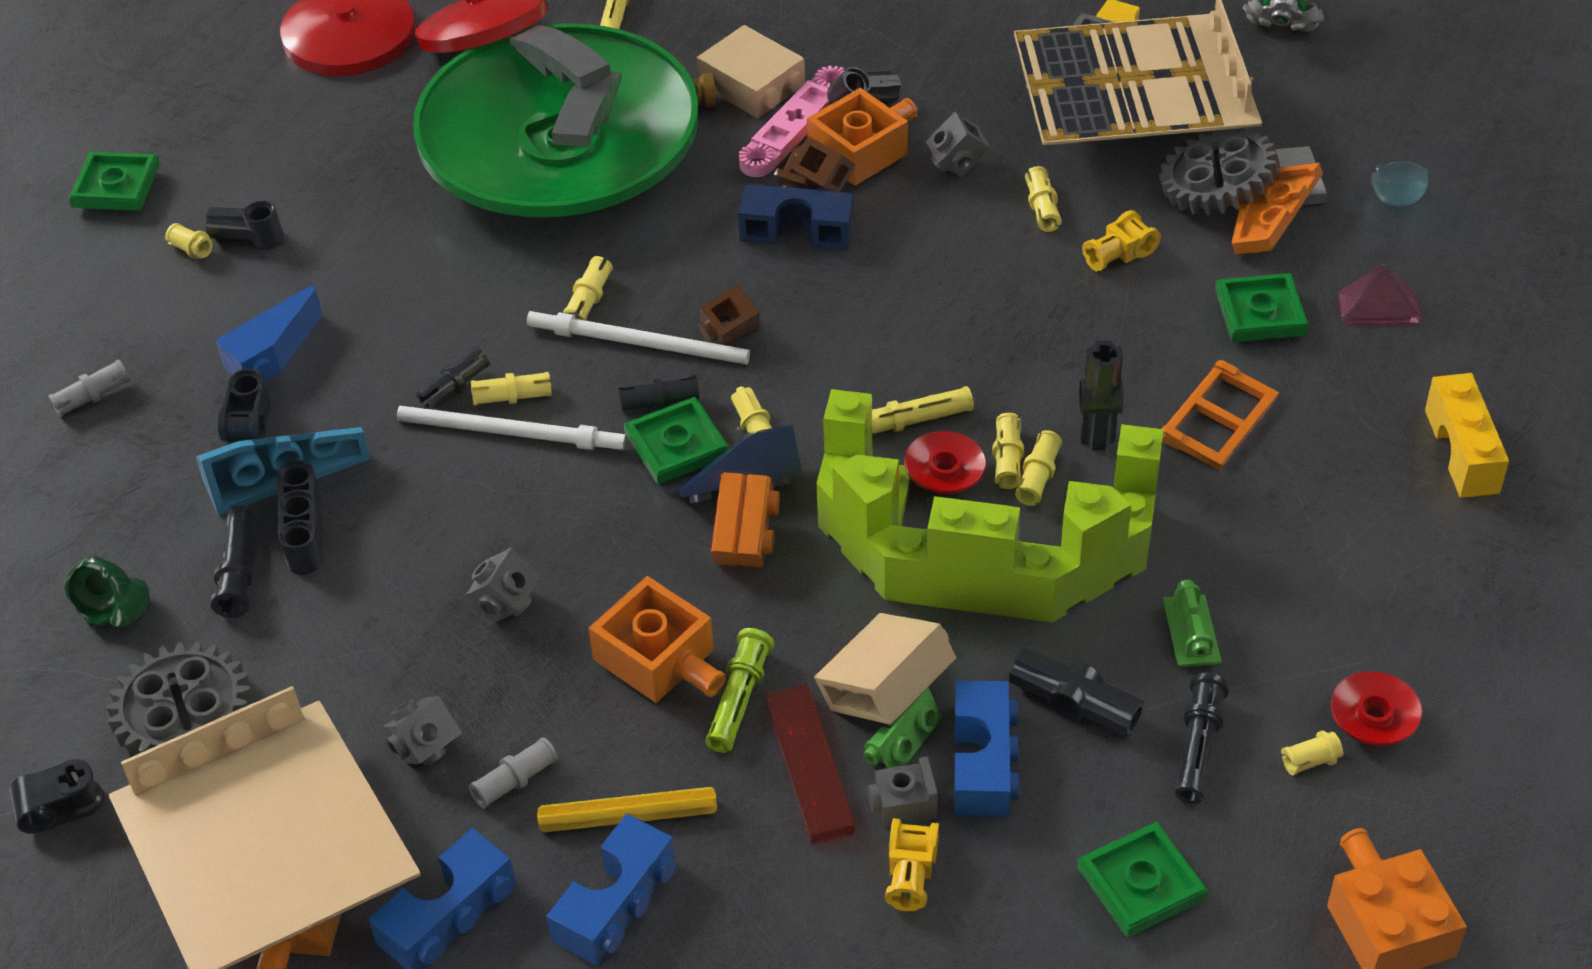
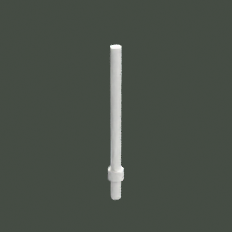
M529 311L527 316V326L554 330L555 334L560 336L572 337L573 334L745 365L748 364L750 357L749 349L576 319L575 315L559 312L556 316Z
M399 406L397 410V420L402 422L576 444L577 448L594 450L596 447L625 450L627 446L626 434L598 431V428L595 426L580 425L578 428L408 406Z

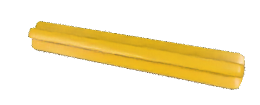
M704 787L542 805L538 807L537 818L541 832H553L619 824L626 814L641 821L713 814L717 810V800L714 788Z

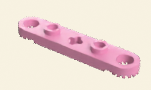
M828 66V69L826 67H822V70L819 69L815 77L811 81L808 80L751 138V142L739 152V167L745 175L751 177L768 175L793 150L794 146L796 147L807 135V118L831 105L827 98V90L830 87L828 81H835L845 71L844 68L838 69V66L834 68ZM752 159H763L761 160V163H759V161H757V164H755V161H752L751 163Z

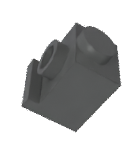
M928 756L919 758V763L874 771L875 784L868 785V797L872 812L880 811L884 828L891 827L893 818L901 819L902 824H913L937 819L938 792Z

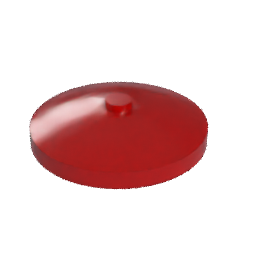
M299 0L285 14L281 22L280 36L286 55L299 67L322 75L347 76L375 70L398 58L411 44L416 27L413 10L407 0Z
M459 0L424 20L416 28L415 35L420 48L427 52L443 53L470 49L501 40L530 27L546 15L549 6L547 0Z

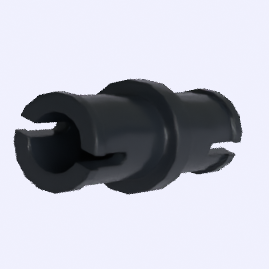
M473 347L470 352L452 366L447 364L440 369L438 377L416 392V397L420 404L427 400L428 403L424 408L435 410L439 404L453 393L459 394L465 390L467 382L490 366V361L486 354L479 358L478 355L482 353V350L478 347Z
M696 375L662 381L661 377L653 378L652 383L619 387L623 412L657 405L658 409L666 408L667 403L685 401L696 397L697 400L700 399Z

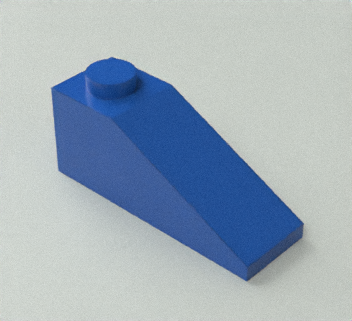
M312 285L216 339L223 367L231 375L242 369L257 370L263 376L264 381L280 373L322 317L316 288Z

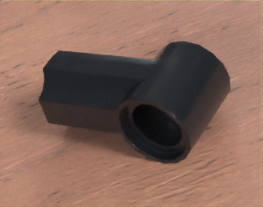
M849 67L828 88L827 98L830 104H833L855 90L862 88L883 104L895 103L899 99L901 83L898 75H894L891 71L864 72L858 67Z
M256 201L246 206V208L210 207L206 214L205 229L209 238L251 240L253 246L258 249H271L279 245L284 239L276 208L270 201Z

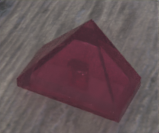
M1383 263L1339 291L1338 300L1343 323H1420L1421 314L1416 291Z

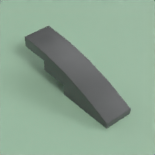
M538 25L509 38L510 44L546 77L554 74L563 83L571 80L582 89L611 75L610 63L587 45L555 28Z
M611 72L610 76L582 89L574 84L553 128V144L579 147L590 146L593 135H598L602 123L608 122L622 80L621 72Z

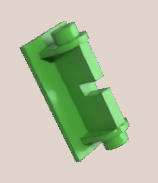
M1183 580L1178 583L1174 597L1163 598L1178 667L1221 664L1222 660L1205 594L1201 595L1199 586L1194 584L1193 581Z
M929 687L891 725L888 724L891 728L881 726L871 740L866 742L863 757L869 764L876 766L880 762L884 763L887 768L905 766L935 729L942 716Z

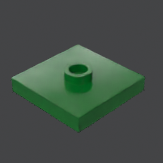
M89 152L68 198L71 208L141 211L160 166L158 155Z
M1291 273L1216 280L1215 292L1231 342L1308 335L1309 324Z
M696 397L624 423V432L657 485L708 466L729 449L728 444Z
M1157 821L1078 858L1077 868L1126 938L1207 900L1208 889Z

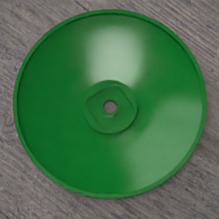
M591 24L541 25L555 28L571 35L610 63L611 72L622 73V80L608 122L602 123L599 134L593 135L589 147L553 144V128L560 110L575 83L571 80L563 83L554 74L548 77L544 76L510 44L509 38L533 27L526 28L501 40L467 49L459 54L432 77L416 105L413 120L415 143L420 160L432 178L445 190L472 205L489 211L522 217L578 215L619 204L643 193L663 180L677 167L692 146L698 127V99L695 86L686 69L673 55L661 46L639 35L616 28Z

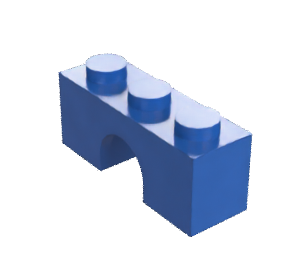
M955 680V742L974 743L984 749L975 753H955L954 816L1009 818L1010 799H1019V772H1010V762H1018V735H1010L1009 726H1017L1018 700L1009 699V681Z
M629 814L623 817L600 847L604 872L618 879V881L603 890H591L573 881L546 916L551 941L596 966L600 964L607 953L616 951L623 940L625 929L634 917L639 918L644 914L650 903L652 893L660 883L664 884L671 878L677 865L673 837Z
M473 828L438 857L444 882L451 888L444 896L435 900H420L403 888L368 918L376 944L405 969H422L425 965L434 963L448 944L458 935L471 930L478 921V918L494 903L503 901L516 884L511 858Z

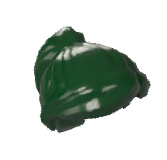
M89 556L81 561V563L74 565L67 572L64 583L66 597L76 613L87 621L86 624L89 627L111 624L114 627L124 628L140 621L150 607L149 587L145 580L138 578L130 579L123 569L110 561L97 556Z

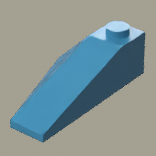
M361 427L238 441L196 456V460L204 485L218 515H221L233 506H245L277 494L278 470L289 461L304 460L309 462L313 466L316 479L370 460L364 431Z

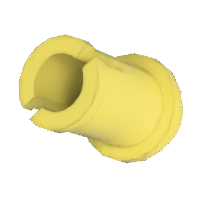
M174 223L169 226L165 234V240L169 245L186 251L187 255L192 259L205 258L212 251V240L204 231L195 232L179 223Z
M1323 730L1317 732L1316 738L1282 748L1281 753L1285 755L1282 756V760L1289 774L1296 775L1298 772L1324 763L1329 766L1335 765L1337 759L1343 757V748L1336 733H1327Z

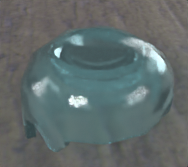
M1408 160L1394 161L1385 166L1379 164L1376 167L1375 173H1371L1373 190L1383 203L1394 207L1411 205L1417 202L1428 188V169Z

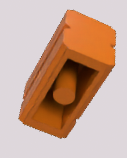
M726 472L721 474L711 554L715 563L761 568L764 567L765 554H773L775 531L768 529L770 515H778L780 493L779 491H773L770 477L751 474L746 476L739 473Z

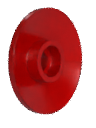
M936 431L920 436L910 444L904 459L905 470L909 478L922 489L937 494H955L972 488L981 480L986 465L985 455L975 441L965 435L950 431Z
M1365 671L1346 677L1336 686L1331 699L1332 716L1339 728L1351 738L1373 746H1390L1407 740L1418 729L1422 717V706L1414 690L1401 679L1383 672Z

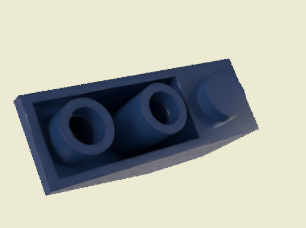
M784 425L747 433L679 488V496H689L690 503L714 499L713 491L719 490L721 474L724 472L739 473L746 476L749 474L768 476L771 478L773 487L793 483L792 475L802 473L793 425Z

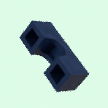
M745 184L738 211L740 241L776 244L777 236L781 230L797 225L811 230L812 247L848 250L854 224V193Z

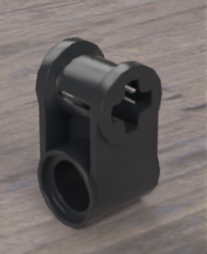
M239 370L228 381L223 407L220 409L218 416V432L223 442H230L232 438L262 439L266 436L271 402L263 376L257 370Z
M80 759L67 760L60 765L20 776L9 787L17 828L27 834L41 833L51 829L53 826L79 817L89 816L96 812L104 801V792L100 784L93 780L92 769L87 762ZM71 772H75L78 776L77 782L73 778ZM79 794L85 802L84 805H82L78 800Z

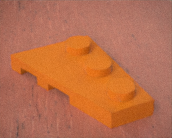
M1320 162L1278 168L1279 176L1273 178V186L1264 187L1265 195H1252L1254 200L1252 204L1246 201L1241 202L1232 239L1235 255L1271 251L1322 176L1323 172Z

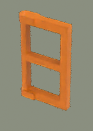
M1219 360L1170 421L1161 428L1164 429L1162 442L1176 450L1180 449L1220 471L1277 400L1279 392L1240 372L1239 368ZM1219 378L1260 399L1259 403L1245 420L1204 399L1205 395ZM1194 409L1235 431L1219 452L1177 430Z

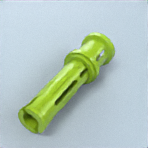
M744 628L739 631L736 640L738 644L734 658L728 661L726 666L727 685L719 702L712 726L705 739L706 745L719 753L732 751L733 743L752 689L762 682L765 674L762 668L766 656L773 652L775 646L774 639L768 633L756 628Z

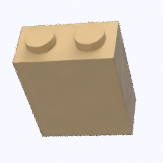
M743 25L697 56L698 78L702 74L712 73L716 95L758 119L793 95L805 84L804 58L746 25Z
M879 613L814 678L831 711L891 725L956 659V656L949 643L948 634L941 624Z

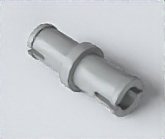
M118 359L89 376L86 373L78 376L79 381L54 394L48 395V398L54 404L53 407L59 417H63L64 414L89 401L93 403L100 401L101 395L126 382H130L131 379L124 372L126 369Z
M542 737L535 744L516 756L507 755L500 760V766L469 785L472 797L484 809L512 789L521 790L527 786L529 778L558 761L556 750L550 741Z

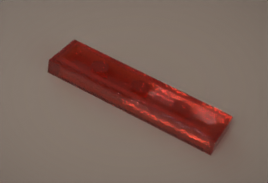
M808 684L766 693V705L810 843L814 844L855 834V824Z

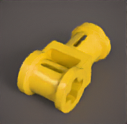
M1129 210L1120 215L1115 222L1106 226L1105 236L1097 240L1092 239L1084 242L1082 246L1083 255L1091 269L1096 272L1107 268L1108 263L1117 258L1128 263L1137 257L1145 258L1149 256L1160 244L1161 233L1156 228L1147 227L1141 221V216L1136 211Z
M897 818L892 820L889 841V875H893L891 885L886 889L885 900L897 910L917 911L924 908L927 903L924 884L925 879L931 880L933 864L936 863L939 823H931L930 827L902 824L901 819ZM905 893H910V896L908 898L905 897Z

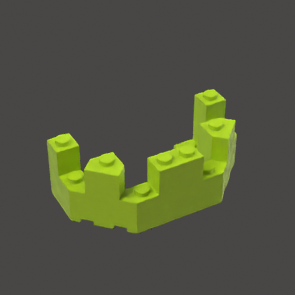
M831 389L823 418L824 456L817 480L818 527L827 537L832 536L841 546L842 554L861 574L865 573L874 582L875 590L884 600L1053 623L1067 615V609L1081 601L1086 604L1113 589L1114 582L1128 574L1134 577L1146 570L1164 429L1121 424L1114 488L1106 485L1069 481L1060 547L1018 541L1020 507L934 496L927 529L902 526L912 480L907 475L905 466L899 465L898 459L873 456L872 394Z

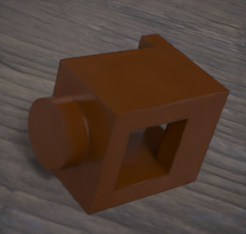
M808 136L804 144L800 145L796 150L794 161L790 168L828 191L840 192L856 164L842 154Z
M737 284L700 307L701 323L698 324V327L707 342L712 343L716 341L720 345L727 346L748 332H755L759 329L760 312ZM726 321L730 322V323L726 324L725 326H723V325L721 324V323L726 322Z

